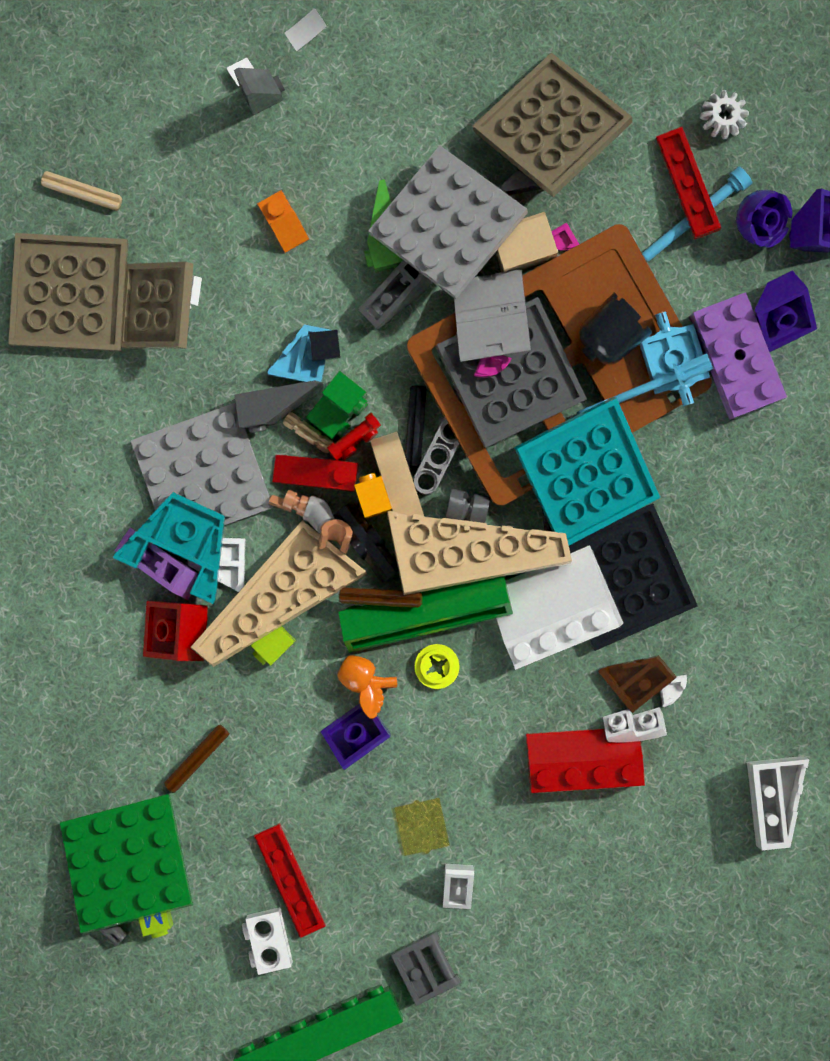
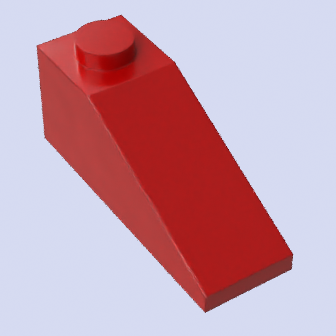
M276 454L272 482L356 492L354 485L357 484L359 464Z

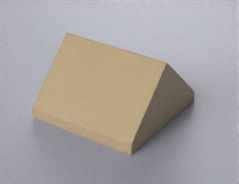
M545 212L523 218L498 248L496 253L501 272L525 270L544 264L557 257L558 250Z

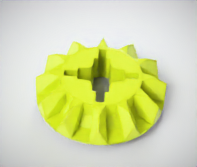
M441 644L429 645L423 648L417 655L415 673L420 682L432 689H442L452 684L457 678L459 660L454 651L449 647ZM430 656L438 662L447 658L448 661L442 666L444 677L438 674L437 671L426 673L432 666Z

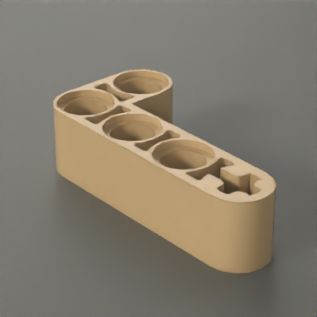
M394 432L372 439V448L392 510L399 514L424 515L398 433Z

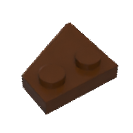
M659 655L609 665L598 670L600 675L632 713L676 679V675Z

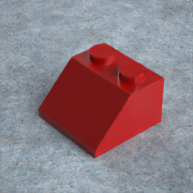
M147 601L143 657L175 661H204L200 655L192 650L191 646L206 630L208 605Z

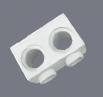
M281 908L247 915L246 923H242L245 940L250 939L252 950L249 951L251 967L257 968L258 975L290 968L293 960ZM260 921H266L270 924L271 931L267 934H262L257 930L256 924ZM265 949H273L277 953V959L267 961L264 959L262 952Z

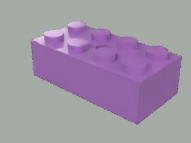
M746 292L693 312L689 316L691 323L694 324L703 354H708L713 366L710 372L729 420L787 397ZM736 350L742 353L743 360L735 358Z

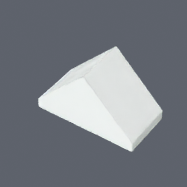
M445 864L443 908L471 909L474 881L473 865Z

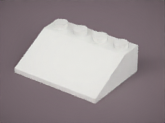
M590 545L570 553L572 562L569 564L528 571L506 580L513 614L496 619L515 670L609 632L623 624Z

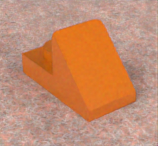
M282 190L257 203L285 253L309 240L301 222Z

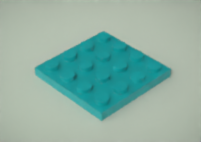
M612 397L514 447L552 532L566 533L568 545L585 538L660 498L616 397Z

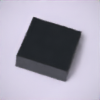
M338 330L309 333L313 362L341 359Z

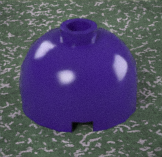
M757 190L752 192L739 205L736 214L737 229L748 242L760 247H773L782 241L789 230L786 224L788 218L792 219L791 203L785 195L776 191Z

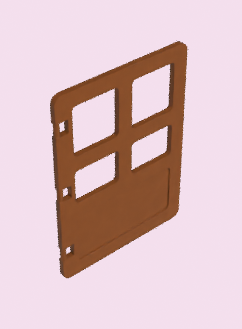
M616 224L522 276L525 297L535 291L543 292L570 340V345L563 350L571 367L577 364H582L585 367L603 401L651 381L640 345L613 365L602 364L597 359L591 362L581 351L584 345L579 336L580 327L614 292L618 296V301L621 298L625 299L641 316L638 323L644 329L648 326L651 329L652 334L648 337L654 336L660 331L655 315L662 312H667L670 327H683L630 231L622 224ZM456 313L412 336L407 342V351L491 501L496 505H505L533 489L530 483L521 487L517 478L526 474L523 468L507 478L500 475L486 448L484 449L464 405L459 402L432 353V349L437 344L457 335ZM711 376L689 387L692 398L709 390L712 384ZM650 390L619 404L633 433L683 405L681 398L670 403L666 394L672 392L671 390L655 394L654 390ZM560 412L542 422L546 429L549 430L566 420Z

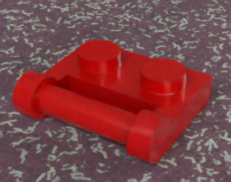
M371 412L364 417L365 420L339 441L335 444L332 442L327 446V449L336 460L340 458L343 460L348 459L357 451L356 445L363 440L365 443H368L378 435L377 429L381 424Z

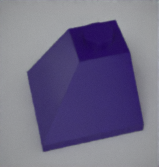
M822 188L816 189L793 217L789 233L790 248L804 252L830 253V191Z
M793 270L767 283L755 308V314L768 350L772 352L817 330L808 288Z

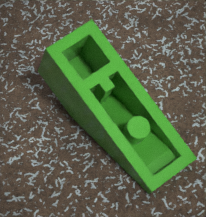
M385 179L379 180L370 228L391 204ZM370 234L368 235L367 244L369 250L364 251L367 266H373L375 273L395 268L403 261L402 258Z

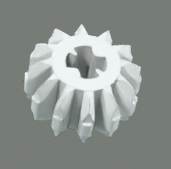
M726 90L721 91L720 98L715 93L711 94L709 97L710 102L705 101L702 105L705 112H702L700 115V119L709 120L704 124V130L713 127L714 130L711 136L716 137L718 132L721 131L722 139H727L729 132L733 136H737L739 134L738 128H744L747 124L743 118L749 115V111L741 109L746 103L745 100L736 102L737 93L735 92L728 98ZM721 109H723V113L726 110L730 113L727 118L728 120H726V116L723 119L719 116L722 111Z

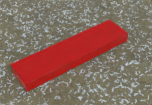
M683 127L656 136L659 149L694 240L720 231L721 225Z
M276 824L255 834L256 842L299 937L302 938L326 927L281 824Z

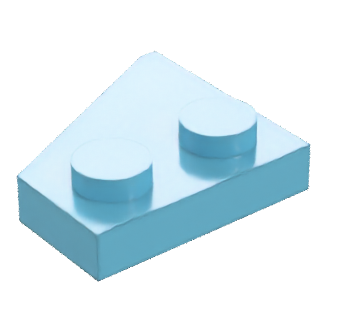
M303 325L275 364L269 368L268 375L299 382L314 380L322 382L326 360L312 361L309 333L328 331L329 329Z

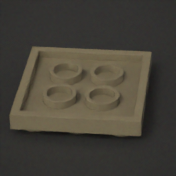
M193 263L126 264L122 348L187 349Z

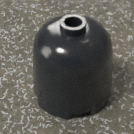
M615 292L580 327L579 336L584 345L581 351L591 362L597 359L602 364H616L652 334L648 326L643 329L638 323L641 316L625 299L621 298L618 301V296Z

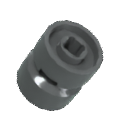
M452 489L445 518L485 523L490 497L479 494L469 497L465 491Z

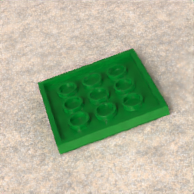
M169 794L60 822L78 922L82 934L193 906L173 805Z

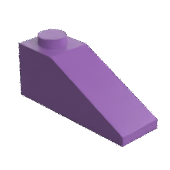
M129 528L115 551L117 552L136 531ZM149 543L138 566L140 570L166 589L186 600L191 596L190 592L199 573L153 543Z

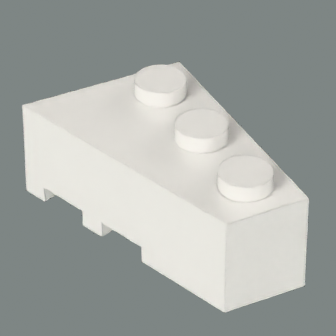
M799 756L747 762L755 841L759 849L771 850L791 847L798 814L797 808L800 794L803 791L805 771L809 763L808 758Z

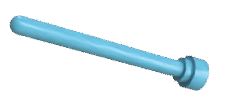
M738 166L733 170L727 179L728 183L710 197L714 208L734 191H744L753 184L750 176L743 168ZM686 217L642 252L646 262L653 259L690 228Z

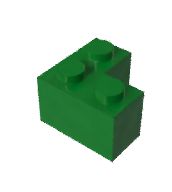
M339 371L322 392V398L306 416L309 422L332 440L336 436L341 439L351 427L347 422L354 414L359 417L368 405L366 400L368 397L367 392Z

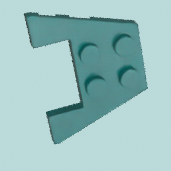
M173 492L140 529L129 538L123 547L114 554L113 558L138 569L149 543H153L202 566L190 594L214 604L217 594L225 516Z

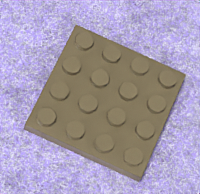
M550 53L473 125V131L554 197L632 123V116L553 53Z
M15 233L8 344L11 346L122 352L121 341L128 240Z

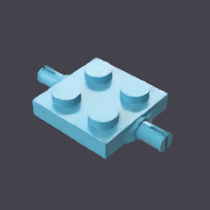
M667 312L655 315L660 331L654 336L647 337L639 344L651 381L674 372L673 364L680 365L703 355L694 324L681 328L670 327ZM707 371L683 381V385H680L677 379L653 390L655 394L668 390L679 391L683 406L690 405L694 401L689 387L698 381L710 378V375Z

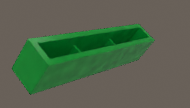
M504 576L421 592L422 605L418 608L353 605L346 608V610L338 612L343 641L349 653L513 614Z
M382 984L369 989L367 991L368 995L360 999H357L356 996L350 997L342 1001V1007L332 1011L330 1007L317 1012L315 1014L316 1018L306 1022L305 1019L298 1020L289 1026L290 1030L280 1034L279 1030H276L264 1036V1041L257 1045H254L253 1042L242 1045L237 1049L239 1053L235 1054L233 1061H317L402 1023L403 1015L390 985L383 988Z

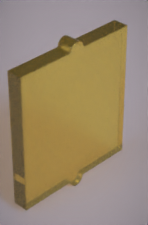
M440 798L421 802L415 800L412 804L394 807L405 856L424 851L428 854L430 850L450 846Z

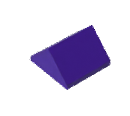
M360 703L320 731L344 770L391 737V733L377 715L374 719L368 718L361 709Z

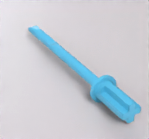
M704 354L680 365L673 364L674 372L613 397H616L618 402L621 403L677 379L680 385H683V381L713 369L708 354ZM601 401V402L596 403V404H594V405H592V406H589V407H587V408H584V409H582V410H580V411H577L576 413H577V415H578V414H580V413H582V412H584V411H586V410H588V409H590V408H592V407H594V406H596V405H598V404H600V403H602V402H604V401Z

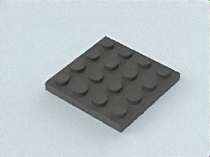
M538 297L527 302L525 305L531 350L505 354L504 356L512 359L508 366L497 375L491 377L474 376L480 359L460 362L458 335L435 346L484 449L587 400Z

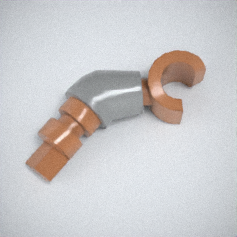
M291 490L287 491L285 498L275 495L271 496L269 505L288 512L295 510L297 515L302 516L303 520L309 522L320 533L319 549L325 548L327 541L332 540L341 545V552L347 553L352 537V529L346 522L334 518L329 505L324 500L314 495H311V497L305 495L298 497V493Z

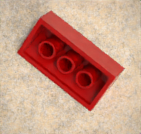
M605 729L526 734L531 793L645 786L643 754L640 741L608 742Z

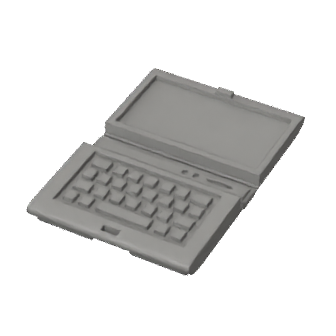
M522 270L500 272L481 277L476 276L457 299L454 298L460 362L531 350Z

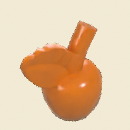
M349 655L340 666L337 678L349 690L360 693L359 703L361 709L368 718L374 719L377 717V713H380L383 706L384 696L382 695L381 688H397V677L374 676L376 668L370 660L360 656Z

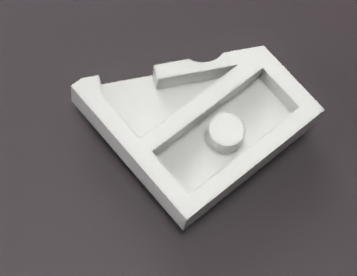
M223 538L218 582L240 592L245 586L246 539ZM188 560V566L200 572L202 566Z

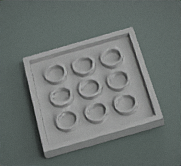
M439 145L368 232L413 268L457 299L527 215L528 211L519 202Z
M236 403L131 440L155 511L173 492L224 515V526L274 508L268 504L270 495L246 429L239 428Z

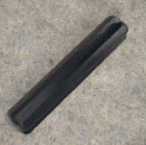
M420 385L410 387L405 458L409 468H419L422 457L426 387Z

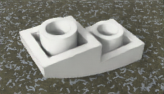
M660 707L632 715L631 711L627 709L603 717L608 742H637L667 735Z

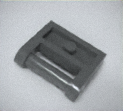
M433 931L391 953L393 961L416 1006L461 983L458 974H454L438 942L440 937L437 931ZM426 947H429L444 977V980L438 984L421 951Z

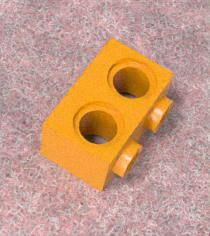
M372 473L360 477V483L354 486L364 517L368 519L387 513V511H393L382 476L376 477V474Z

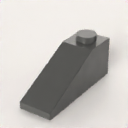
M238 67L234 70L240 90L253 115L283 101L281 92L285 91L278 75L272 77L269 69Z
M403 260L358 310L376 329H380L421 296L433 282Z
M314 380L234 394L239 428L249 429V433L266 431L265 426L276 424L323 388V382Z

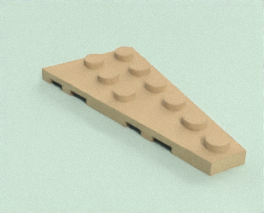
M387 511L404 595L572 562L566 533L534 529L524 530L502 525L500 527L480 522L449 518L438 519L424 517V515H407Z
M302 520L191 648L210 665L215 667L339 592L340 589L367 575V573L329 541H327L325 548L319 549L318 541L320 534Z

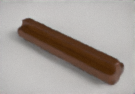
M342 588L339 592V601L342 604L418 608L422 605V593L404 595L402 590Z
M222 725L216 726L164 782L165 787L170 792L175 793L229 736L228 730Z

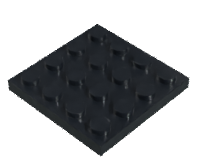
M653 503L569 545L570 553L590 545L623 621L620 627L589 639L594 651L698 607Z

